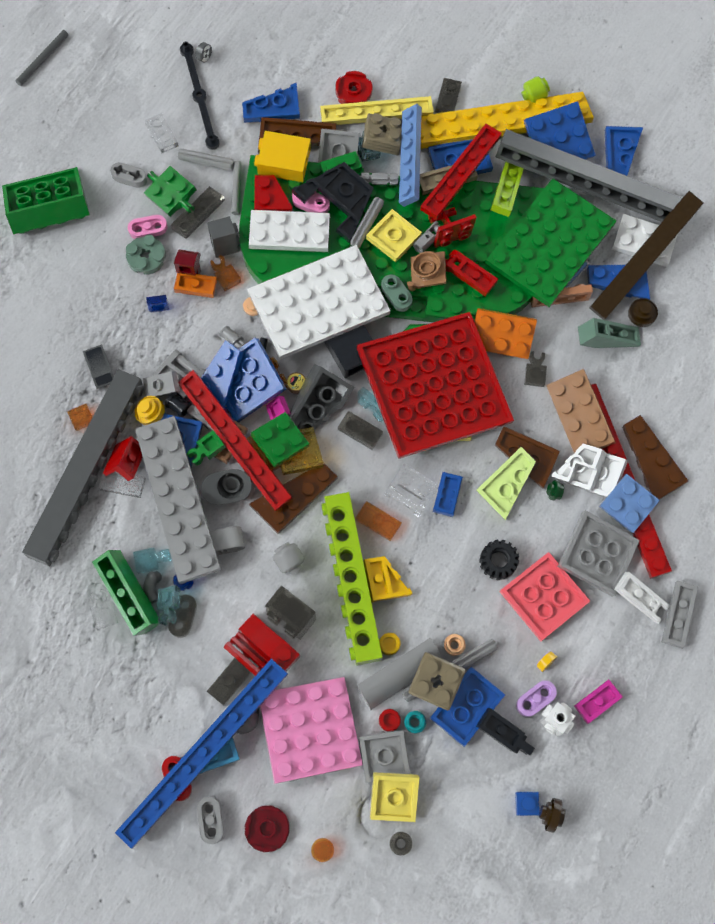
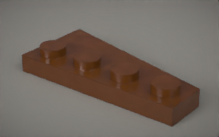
M262 117L259 140L264 137L265 131L309 138L311 139V147L320 146L321 129L336 130V123Z
M641 415L623 425V431L631 450L634 451L637 465L641 468L645 478L644 482L651 494L660 500L688 482L686 476Z
M323 462L283 484L293 499L278 511L273 509L264 496L249 503V506L279 534L334 483L338 476Z

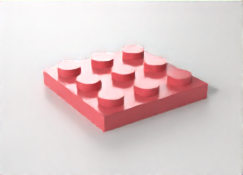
M549 552L499 591L540 642L590 602L566 571L557 567L559 563Z

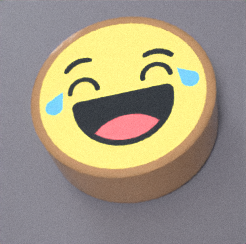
M298 372L290 374L286 380L287 389L291 393L299 394L306 379L305 376Z

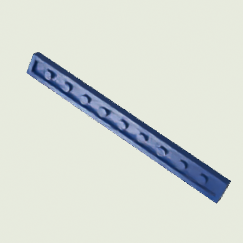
M270 659L118 828L115 834L131 849L134 848L287 677L288 673L273 659Z

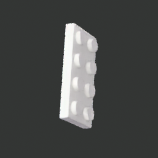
M251 210L249 249L328 252L330 213Z

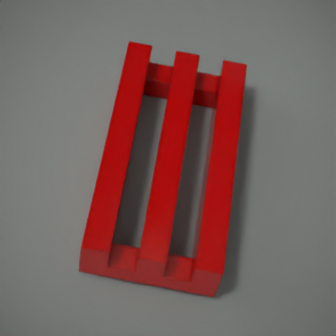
M240 631L223 647L255 676L270 661V658ZM233 644H234L239 650H241V651L243 652V654H242L240 651H238V650L233 646ZM249 658H250L257 666H259V667H256V666L249 660Z

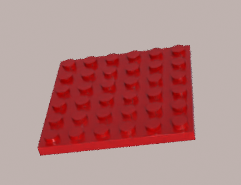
M470 312L357 345V351L398 459L508 425L514 421Z

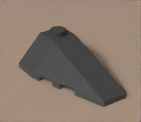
M314 364L302 385L289 417L307 439L320 424L330 418V415L345 405L355 387L323 367Z

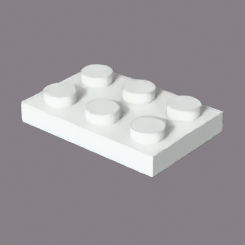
M623 214L611 250L633 256L659 225ZM677 235L654 261L655 264L664 267L669 265Z

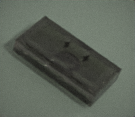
M234 658L207 692L224 706L251 672Z

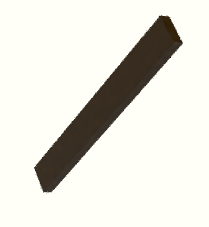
M688 191L589 309L602 320H605L704 202Z

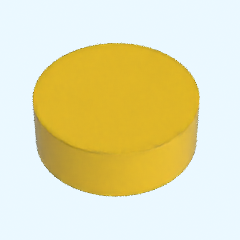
M385 633L379 640L381 652L385 655L396 654L401 645L399 637L394 633Z
M552 651L548 652L538 662L537 668L544 672L557 659V656Z

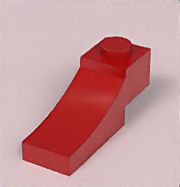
M254 613L238 629L267 657L273 659L286 672L300 658V654L292 646L272 631Z

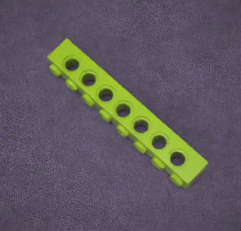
M350 493L324 496L325 503H322L321 507L323 516L328 518L325 528L327 536L331 535L332 543L329 544L330 554L335 556L336 564H333L335 577L339 576L340 584L337 585L338 596L343 597L344 605H341L342 617L347 618L348 626H345L347 639H351L352 647L349 648L351 661L355 660L356 666L382 661ZM340 513L344 516V519L336 521L333 519V516ZM344 533L348 536V539L346 541H339L337 536ZM348 553L352 556V560L345 562L341 559V556ZM347 574H354L357 579L350 583L344 577ZM357 594L361 600L358 603H351L349 596ZM361 615L365 621L363 624L358 625L353 622V617ZM366 636L369 643L366 646H361L357 643V638Z

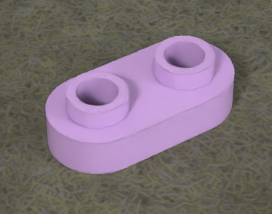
M549 681L539 682L517 700L516 708L518 712L525 717L533 716L555 699L557 694L556 687ZM541 689L547 690L548 695L546 697L541 695ZM524 702L530 703L531 708L529 710L524 708Z

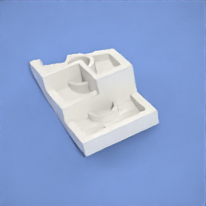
M582 444L575 454L565 461V464L560 469L552 473L551 477L607 497L621 480L628 461L607 454L602 449Z

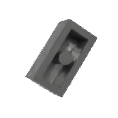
M230 216L207 222L215 257L219 258L237 253V245L240 244L237 224L232 223Z

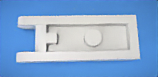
M630 572L623 574L614 589L657 624L661 621V618L656 615L660 606L665 610H668L670 607L667 602Z

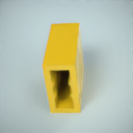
M265 131L264 137L259 140L258 149L260 153L259 155L256 154L254 166H257L258 175H274L276 178L304 182L311 151V139Z

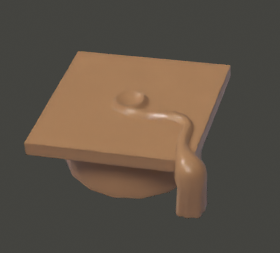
M425 251L411 257L412 282H407L410 291L413 292L416 288L446 284L445 251L437 253Z

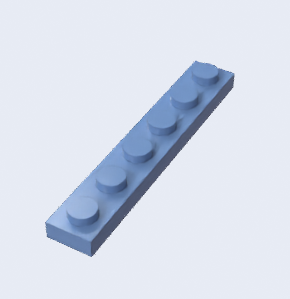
M418 104L402 111L399 204L403 207L419 200L422 107Z

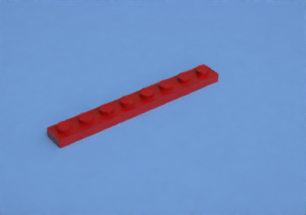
M192 370L178 382L179 386L273 509L278 511L293 499L196 371Z

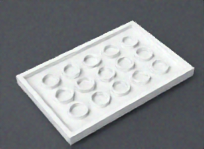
M357 245L247 289L280 360L390 314V309Z

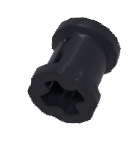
M176 392L171 393L164 403L165 407L171 408L178 413V417L182 418L187 414V410L192 405V403L181 399Z

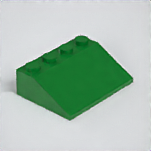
M77 167L2 185L5 215L13 235L18 233L24 234L29 230L37 228L43 229L53 224H63L66 221L82 219L90 215Z

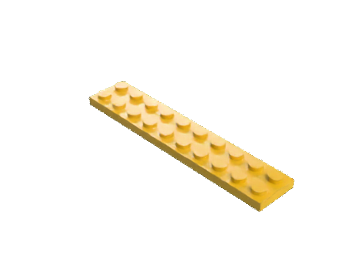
M584 92L550 96L546 99L541 98L537 99L536 103H532L530 100H522L421 116V149L445 143L472 140L485 124L502 133L501 137L506 129L518 134L527 133L524 124L526 118L577 101L585 124L593 123L594 116Z

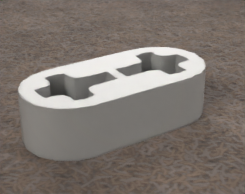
M118 162L113 164L110 169L112 178L116 182L136 188L143 187L147 182L145 171L141 168Z

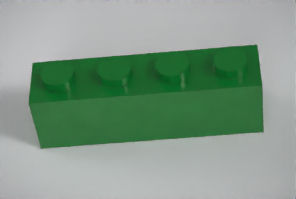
M108 550L92 561L133 636L144 635L162 623L121 550Z

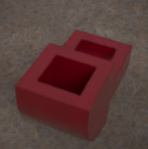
M179 249L174 261L176 273L193 276L201 274L199 263L201 254L199 252Z

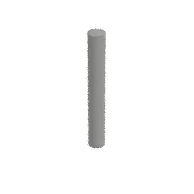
M234 161L231 210L233 215L239 214L240 161Z

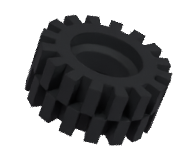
M497 539L494 542H489L481 552L479 563H481L480 568L484 570L485 575H490L489 578L507 579L508 576L514 573L519 564V553H516V547L513 548L510 542L508 544L505 543L506 540L499 541ZM500 552L506 556L507 564L504 567L493 565L491 557L494 553Z

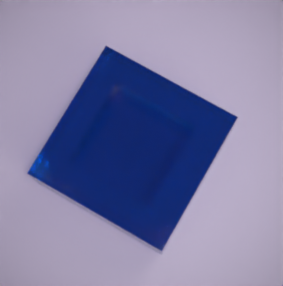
M166 295L146 297L150 312L169 310Z

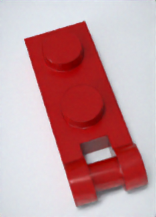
M453 250L450 253L448 260L445 259L447 272H451L485 297L498 282L495 276L457 250Z

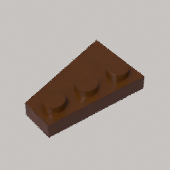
M503 426L495 444V447L508 458L522 447L536 461L529 477L542 489L544 488L560 453L559 450Z

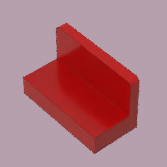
M133 436L115 445L103 471L105 476L116 471L127 481L134 479L143 456L139 442Z

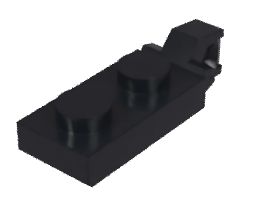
M491 708L486 709L476 726L509 751L516 754L521 751L531 756L535 749L525 741L527 738L525 732Z

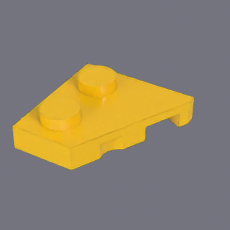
M385 556L363 560L371 602L412 595L411 589L405 586L400 579L401 576L391 567V563Z

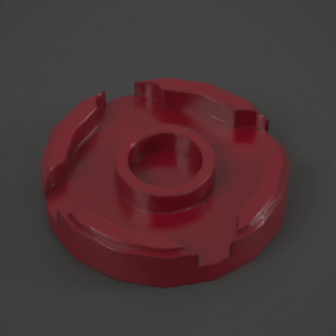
M271 805L260 806L253 810L245 823V836L248 843L260 852H273L281 848L287 841L290 833L286 814L279 808Z

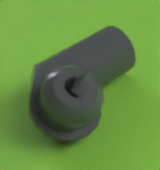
M159 571L149 572L143 584V590L151 604L160 600L155 590L156 583L162 580V575Z

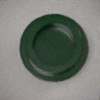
M558 480L549 483L546 493L549 499L552 501L560 500L563 496L564 485Z

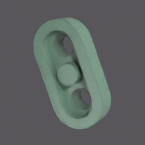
M396 275L385 276L381 282L382 292L396 310L407 311L412 305V295L399 277ZM404 297L406 300L401 301L399 298Z

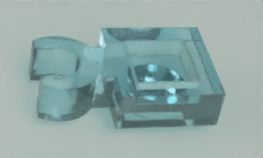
M363 131L362 137H359L357 152L362 162L379 159L381 152L362 147Z
M174 585L158 589L157 610L161 611L158 617L159 624L166 626L167 619L170 623H176L177 616L174 613V609H178L180 606V587Z

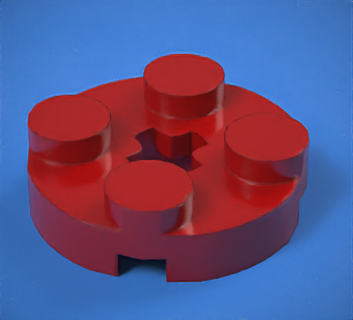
M359 71L346 72V75L340 76L336 81L335 92L338 102L340 104L367 102L372 96L373 86L371 80L369 81L364 73ZM355 86L357 91H351L350 89Z

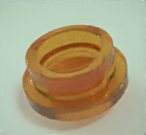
M326 838L317 839L311 847L312 856L319 862L330 860L334 854V846L331 841Z

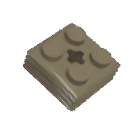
M368 113L362 147L399 155L402 121L396 117L388 118L378 113Z
M425 652L410 686L409 694L448 711L451 708L466 670ZM437 675H440L443 684L434 687L431 678H436Z

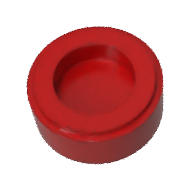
M386 709L380 714L379 725L384 731L393 732L400 726L401 717L396 710Z

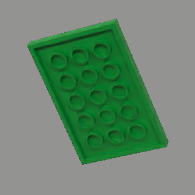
M552 178L488 256L485 264L550 308L613 228L617 220Z

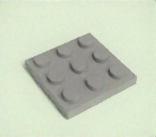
M585 510L581 513L557 567L613 597L617 594V591L614 589L627 571L639 540Z

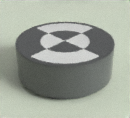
M205 42L200 43L196 49V59L203 63L207 62L212 53L211 45Z

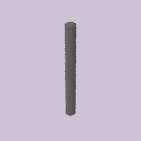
M62 30L15 80L16 83L22 86L69 34Z

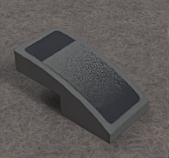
M102 344L84 350L83 354L96 389L110 385L114 375Z

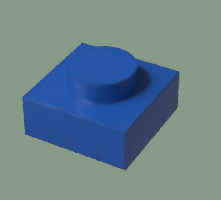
M515 792L516 816H539V792Z

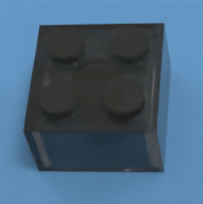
M282 585L265 605L267 619L276 626L278 624L282 625L285 629L284 632L292 639L297 637L301 640L316 621V612Z

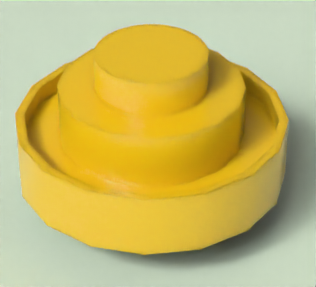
M155 396L144 397L136 405L135 417L143 425L160 421L164 415L165 406Z

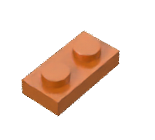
M177 273L174 292L214 298L217 277Z

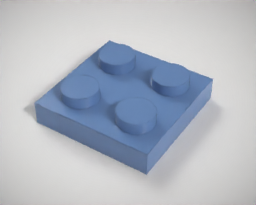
M625 474L599 507L631 533H634L660 500L628 474Z

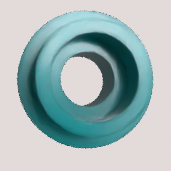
M419 711L409 712L404 719L405 728L414 734L422 732L426 727L425 716ZM413 718L419 720V725L416 727L411 724Z

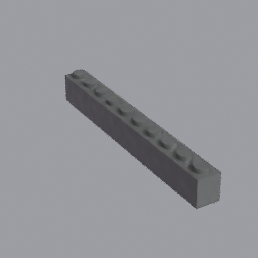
M508 129L505 130L495 156L498 159L544 177L553 178L562 184L660 222L667 217L682 199V197Z
M120 369L117 370L22 551L26 557L49 567L52 562L57 560L59 548L62 543L67 541L68 531L71 525L76 523L81 505L84 506L86 504L88 492L91 487L95 486L98 480V472L105 467L109 451L114 449L119 432L122 433L125 428L127 416L132 414L137 397H140L143 393L144 386L141 378Z

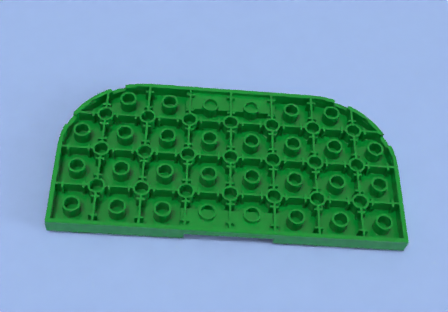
M250 155L239 223V241L245 265L258 284L352 247L351 241L348 243L336 232V229L348 216L329 200L328 252L249 249L251 210H254L255 175H258L257 166H254L256 155ZM308 161L304 182L276 178L292 206V212H307L294 206L292 189L306 183L311 178L322 175L320 163ZM363 168L362 171H361V172H357V174L361 176V173H369V172H364V168ZM400 176L398 185H390V183H387V185H372V183H369L373 190L357 228L375 197L382 199L384 203L369 232L392 209L420 230L422 234L432 225L428 218L429 215L420 210L421 205L431 193L422 195L419 188V200L403 207L399 204ZM475 180L465 183L445 210L455 207L457 215L448 217L451 222L475 214L477 218L469 238L462 241L459 239L455 240L445 247L438 246L435 248L433 243L426 251L434 253L445 251V259L448 260L450 253L453 250H457L495 276L498 282L486 297L447 271L446 284L416 288L412 292L407 285V282H412L411 257L419 254L413 245L395 262L365 238L358 249L390 309V314L384 317L437 322L470 312L475 322L477 308L512 315L522 311L531 302L533 296L485 264V261L544 188L519 185L509 217L491 211L498 183ZM441 220L438 221V222H439V224H438L439 226H443V225H444V224H443V221H441ZM396 275L399 277L412 295V305L407 311L396 310L382 292L381 282L385 276ZM404 297L399 298L401 301L406 300Z

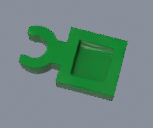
M212 430L196 442L199 445L197 449L192 448L186 454L189 458L197 455V458L192 462L195 466H198L202 463L205 456L210 460L224 450L226 446Z

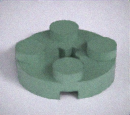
M146 235L136 238L126 246V259L133 271L149 275L162 268L166 253L162 243L155 239L154 236ZM144 252H149V258L146 259L141 256Z

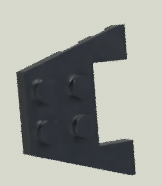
M343 162L323 172L322 175L311 178L306 183L294 187L292 193L304 204L317 191L329 199L348 216L336 229V232L349 243L358 226L373 187Z

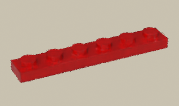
M485 124L423 202L420 210L437 220L501 138L502 133Z

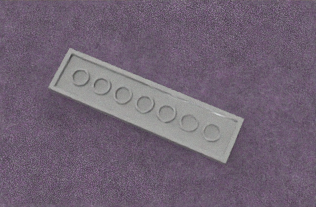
M175 416L136 428V435L178 582L183 584L221 571Z

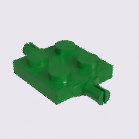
M169 166L160 176H157L153 171L147 174V177L153 183L144 194L169 217L182 207L188 213H192L191 210L194 211V206L188 201L197 189L174 168Z

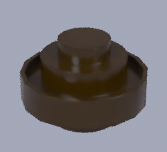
M645 298L635 300L628 310L630 321L638 327L651 326L658 316L657 306L651 300Z
M552 798L551 802L546 803V806H541L539 818L542 819V824L545 825V831L554 833L557 826L562 827L566 812L562 808V800Z

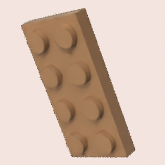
M584 369L546 385L574 454L582 444L599 449L615 444V440Z

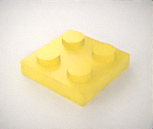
M392 209L366 235V239L393 261L397 262L422 235V232Z
M373 772L370 820L416 822L419 775Z

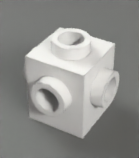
M557 702L553 705L549 704L542 712L544 717L540 723L544 725V729L554 736L555 734L559 736L564 732L568 734L575 724L572 722L575 715L571 713L573 710L568 705ZM557 714L564 719L563 722L557 720Z

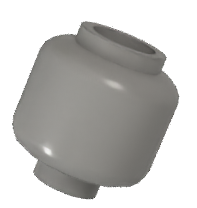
M286 542L274 550L273 560L282 573L290 571L291 574H294L302 569L300 564L304 562L305 558L295 543L290 544Z

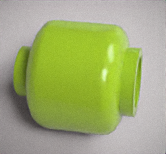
M536 76L523 84L524 91L521 94L524 100L536 103L537 99H546L548 97L550 87L545 78Z

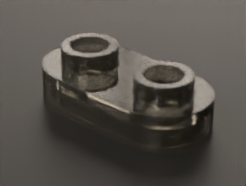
M181 595L175 601L168 625L169 631L174 637L183 638L191 630L197 610V603L191 595ZM189 602V607L182 608V603ZM177 623H183V627L181 629H176L175 626Z

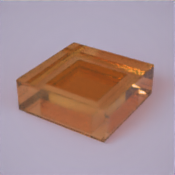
M87 404L67 411L76 431L87 427L93 418Z

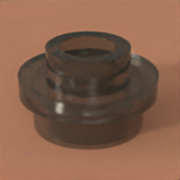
M405 832L393 834L390 839L392 852L400 856L408 854L412 848L411 837ZM399 839H403L405 841V846L403 848L397 847V841Z

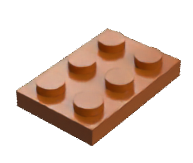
M477 308L474 323L487 352L524 359L529 358L537 319Z

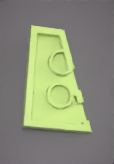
M522 447L476 490L504 520H506L536 462Z

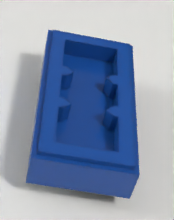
M442 472L433 508L434 513L453 517L462 476Z

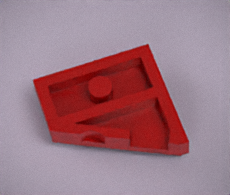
M255 175L254 210L292 212V206L274 175Z

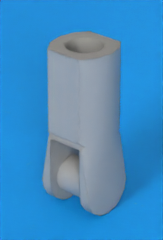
M435 221L413 243L414 249L419 253L426 251L434 243L436 234L434 235L432 232L437 233V229L440 227L438 221Z

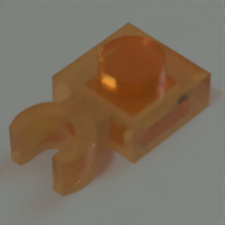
M220 255V264H215L213 260L210 261L211 268L217 271L214 273L217 281L223 290L227 291L241 283V278L231 264L226 266L224 257Z

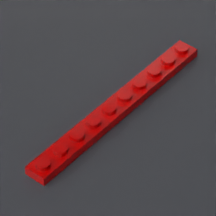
M592 384V389L615 440V444L607 446L602 450L607 454L627 460L597 384ZM627 462L622 478L625 474H628L631 478L635 480L629 463ZM648 514L632 534L633 537L639 540L637 547L649 577L652 579L668 574L672 570Z

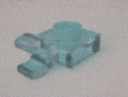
M153 547L133 552L136 572L138 574L159 570L158 563L172 561L169 549L156 553V549Z

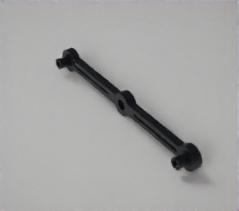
M185 41L180 46V53L187 62L194 88L192 93L193 100L198 103L207 134L205 143L207 148L211 150L217 149L220 142L219 138L214 135L205 104L207 99L204 89H201L192 57L194 49L190 43Z

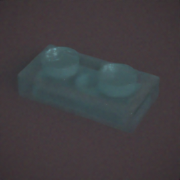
M362 387L358 391V403L364 409L368 408L371 410L373 416L379 422H384L375 396L365 387Z

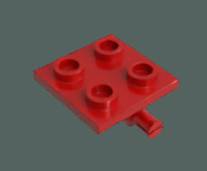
M455 207L444 210L437 220L428 216L431 224L439 220L443 221L444 224L437 229L434 247H445L455 240L459 239L462 241L469 238L477 218L474 214L451 222L448 217L457 215Z

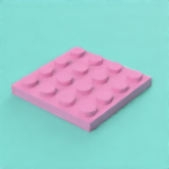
M345 677L274 690L260 706L274 784L363 765Z

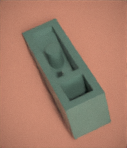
M592 318L578 326L579 341L582 346L592 348L641 346L639 327L598 318Z

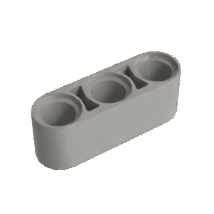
M240 526L210 531L217 556L245 549Z

